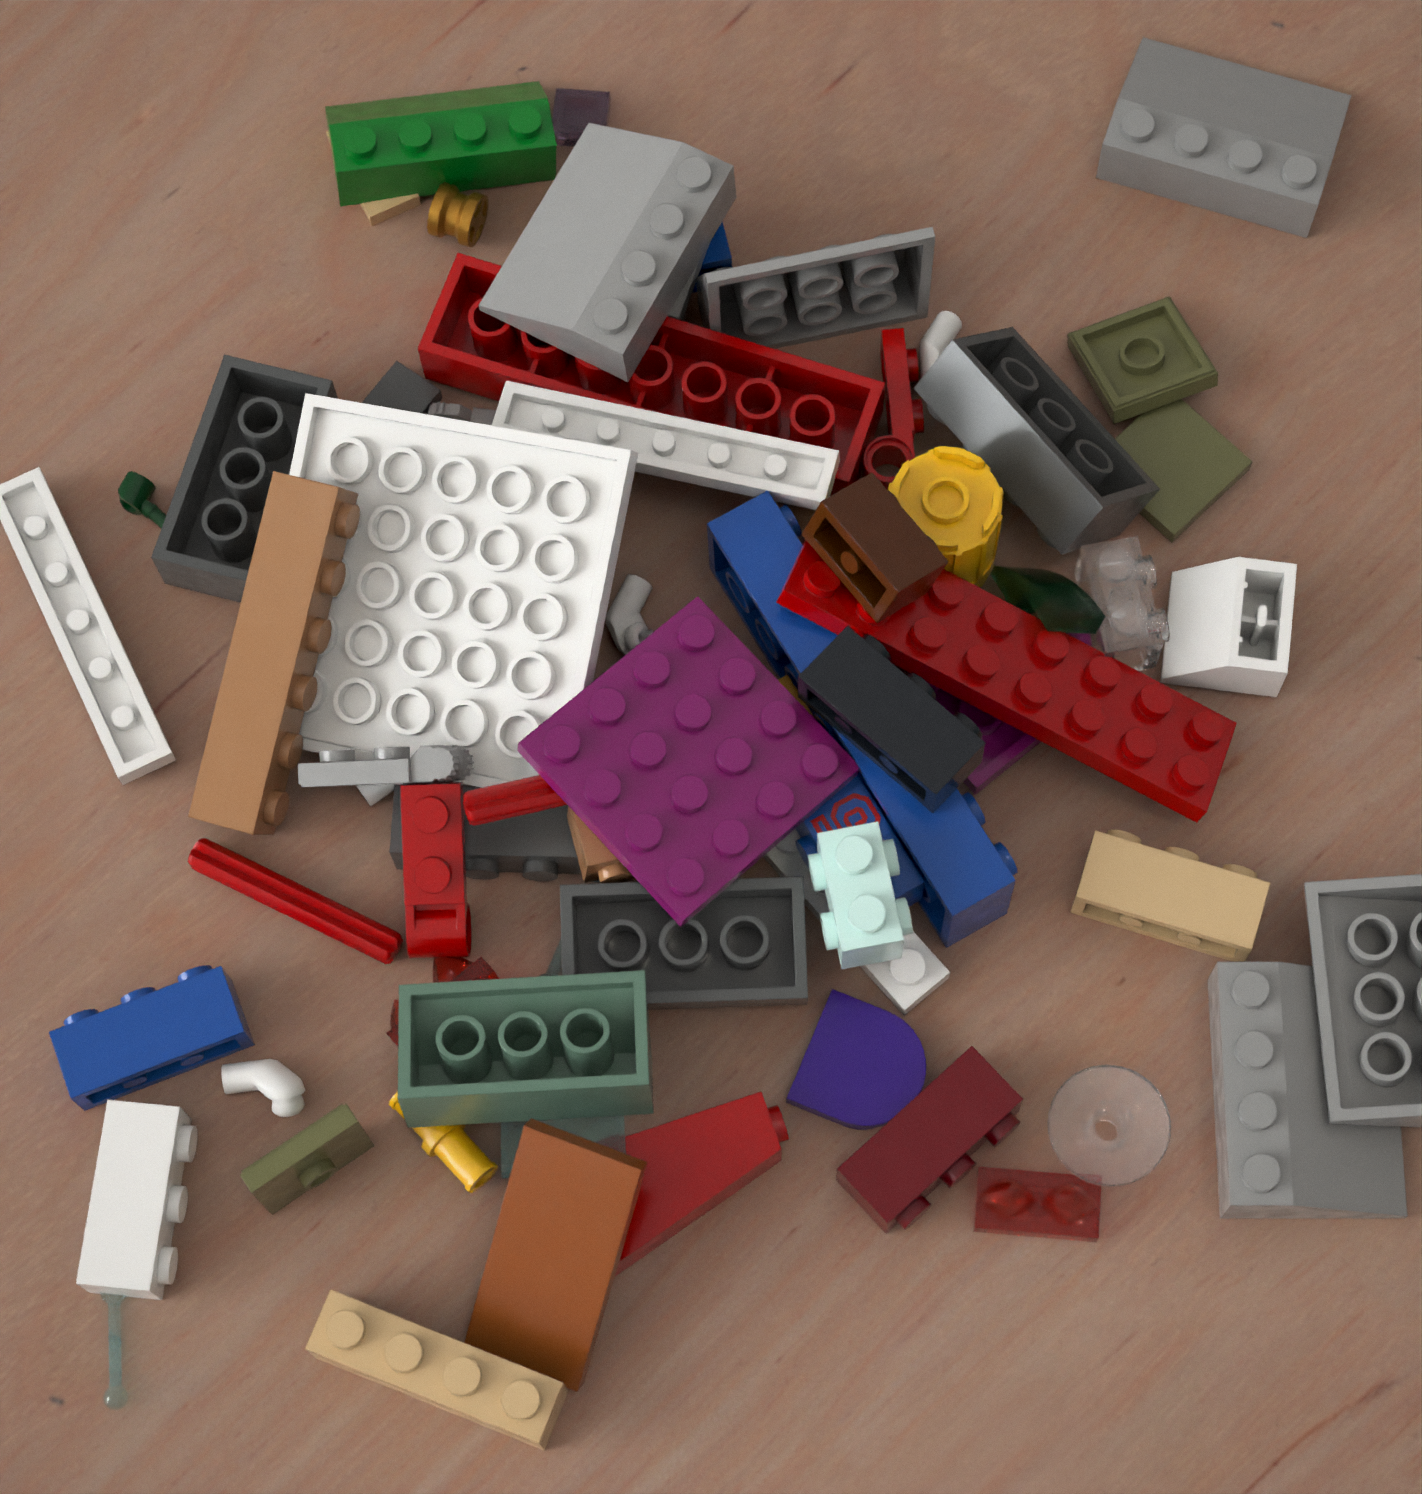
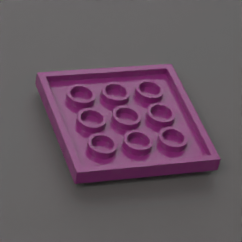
M698 596L518 743L517 749L523 758L680 927L854 779L860 769L855 760Z

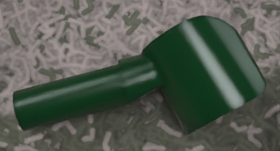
M128 472L118 488V495L123 509L135 515L143 514L162 529L166 514L157 505L149 501L156 486L146 477L136 472Z

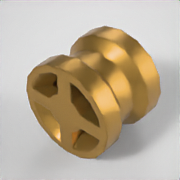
M443 182L437 189L431 203L427 220L428 234L438 238L450 235L456 237L459 244L472 248L479 240L486 222L489 204L488 196L478 192L466 195L460 193L457 186Z

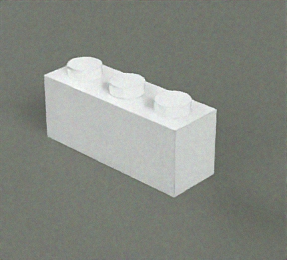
M107 1100L76 1284L89 1293L162 1300L165 1284L171 1285L175 1279L178 1251L176 1247H171L174 1225L175 1223L183 1222L188 1201L187 1187L181 1186L184 1163L193 1161L197 1147V1127L191 1125L192 1119L179 1106Z

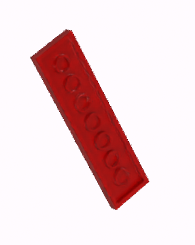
M805 539L776 603L837 635L847 626L861 637L865 634L871 635L887 649L891 656L890 662L909 673L912 672L919 675L930 684L1196 823L1207 813L1237 724L1236 722L943 569L926 594L879 623H876Z

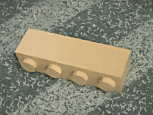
M331 1289L305 1347L316 1359L544 1451L568 1394L566 1386L561 1381Z

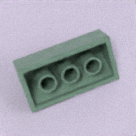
M645 970L399 985L398 1101L407 1127L529 1121L531 1118L535 1120L654 1114L652 1054Z

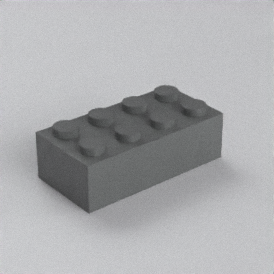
M1013 327L952 339L914 388L927 403V409L936 420L949 427L963 443V449L981 457L991 468L990 471L998 484L1002 487L1003 496L1010 503L1021 508L1037 526L1040 538L1052 548L1057 549L1061 555L1119 536L1160 490Z
M224 354L151 557L165 584L241 603L273 471L290 474L305 393L338 399L332 380Z
M803 876L739 878L682 927L674 921L639 882L560 885L562 975L645 970L648 1010L807 1005L808 1003Z

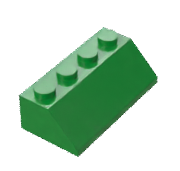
M539 81L325 107L340 206L356 205L419 194V197L435 195L443 182L457 186L459 192L550 181L556 178L557 144L548 97Z

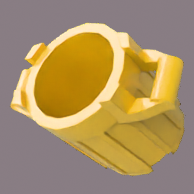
M934 447V449L928 450L927 453L903 463L893 482L889 483L888 491L895 495L902 508L920 529L935 542L939 551L949 561L944 569L981 587L987 580L995 563L1003 515H1001L1003 489L999 487L996 478L990 471L991 468L981 457L963 448Z

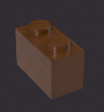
M872 472L821 501L802 532V536L876 623H879L926 594L949 562L939 551L935 542L920 529L902 508L895 495L888 491Z

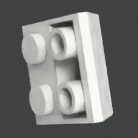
M1235 557L1172 572L1160 683L1277 697L1288 674L1297 564Z

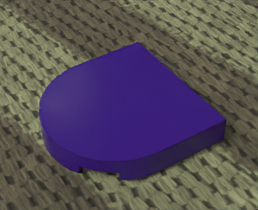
M832 989L790 1088L786 1103L852 1129L869 1130L884 1126L922 1092L926 1076V1057L923 1046L914 1030L897 1015Z

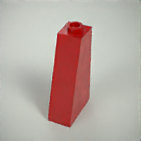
M762 1091L602 1144L648 1162L615 1277L782 1161L780 1143L789 1140L788 1132L779 1106L775 1105L767 1108Z

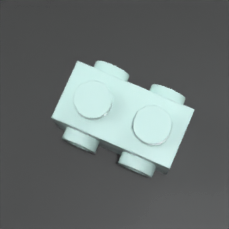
M878 821L817 833V853L808 855V863L814 891L825 890L829 912L820 914L826 949L838 950L841 969L902 958L903 936L913 934V928L906 897L895 899L891 877L900 875L894 840L882 841Z

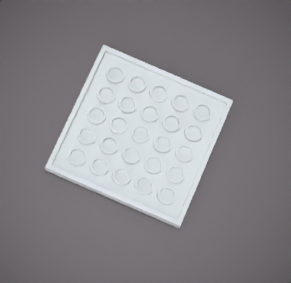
M305 393L289 475L341 487L358 493L356 504L360 509V519L354 536L351 539H347L342 559L346 567L345 580L340 593L335 597L333 596L328 620H330L332 626L331 637L326 650L318 656L313 676L317 679L316 697L312 707L304 712L299 734L303 737V750L316 753L325 750H355V761L374 760V748L410 747L411 758L420 746L458 745L464 746L465 750H469V754L473 755L472 761L474 763L472 764L473 770L470 771V776H465V779L453 782H463V784L483 788L539 775L517 751L518 743L593 682L638 453L630 449Z

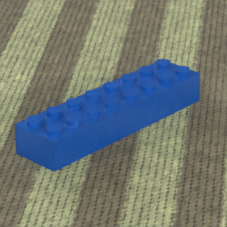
M766 491L707 523L709 567L778 679L788 675L798 690V676L838 635L776 603L803 546L798 539L802 532L790 508L787 505L778 507L769 491ZM808 706L816 721L829 734L832 733L838 744L855 760L860 768L858 776L925 881L922 899L918 901V904L944 946L948 948L1006 915L1016 882L1013 876L1018 873L1017 867L1006 847L1001 842L993 845L985 833L982 825L986 823V820L975 798L969 792L961 795L959 790L956 789L932 813Z

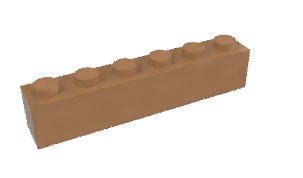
M273 471L188 817L252 835H274L276 826L283 822L289 806V795L285 792L290 769L297 765L303 750V737L299 733L304 712L312 707L317 693V679L313 676L318 656L326 650L331 637L332 626L330 620H328L332 599L333 596L335 597L340 593L345 580L346 567L342 559L347 539H351L354 536L359 524L360 509L356 504L358 493L341 487Z

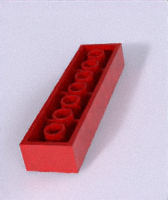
M457 253L417 348L425 379L496 401L500 400L505 382L511 381L839 450L840 463L831 495L858 481L863 468L865 449L873 441L883 413L885 382L668 316L662 323L629 382H626L480 311L478 305L502 266Z

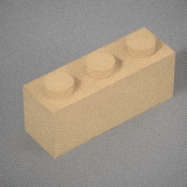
M1095 830L1070 913L1228 961H1246L1254 945L1270 882L1257 879V874L1253 870L1240 865L1225 864L1220 868L1200 862L1198 855L1183 848L1166 847L1163 851L1143 845L1139 837L1126 831L1108 830L1106 834Z

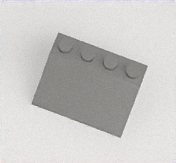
M1143 37L1110 120L1102 144L1096 178L1307 238L1352 95Z
M588 123L478 305L480 311L629 382L736 199L734 166L684 142Z
M933 227L899 234H883L870 240L845 245H830L816 251L792 256H776L762 262L738 267H722L696 277L697 300L703 327L776 349L927 318L935 246Z
M1422 874L1305 882L1304 892L1329 1124L1422 1127Z
M1217 962L1207 981L1220 1219H1405L1407 1217L1401 1127L1329 1124L1313 967L1286 962Z

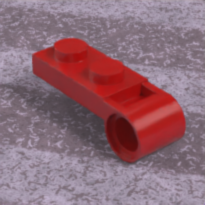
M904 328L881 330L880 363L882 382H885L884 401L888 435L880 436L871 441L866 447L863 457L862 478L872 472L887 490L889 483H892L896 476H883L876 472L875 469L884 464H891L901 469L903 463L915 458V433H924L922 399H912L910 382H918L919 377L916 348L906 349Z
M463 782L403 783L400 785L408 956L409 958L470 957L472 926L470 906L467 903Z

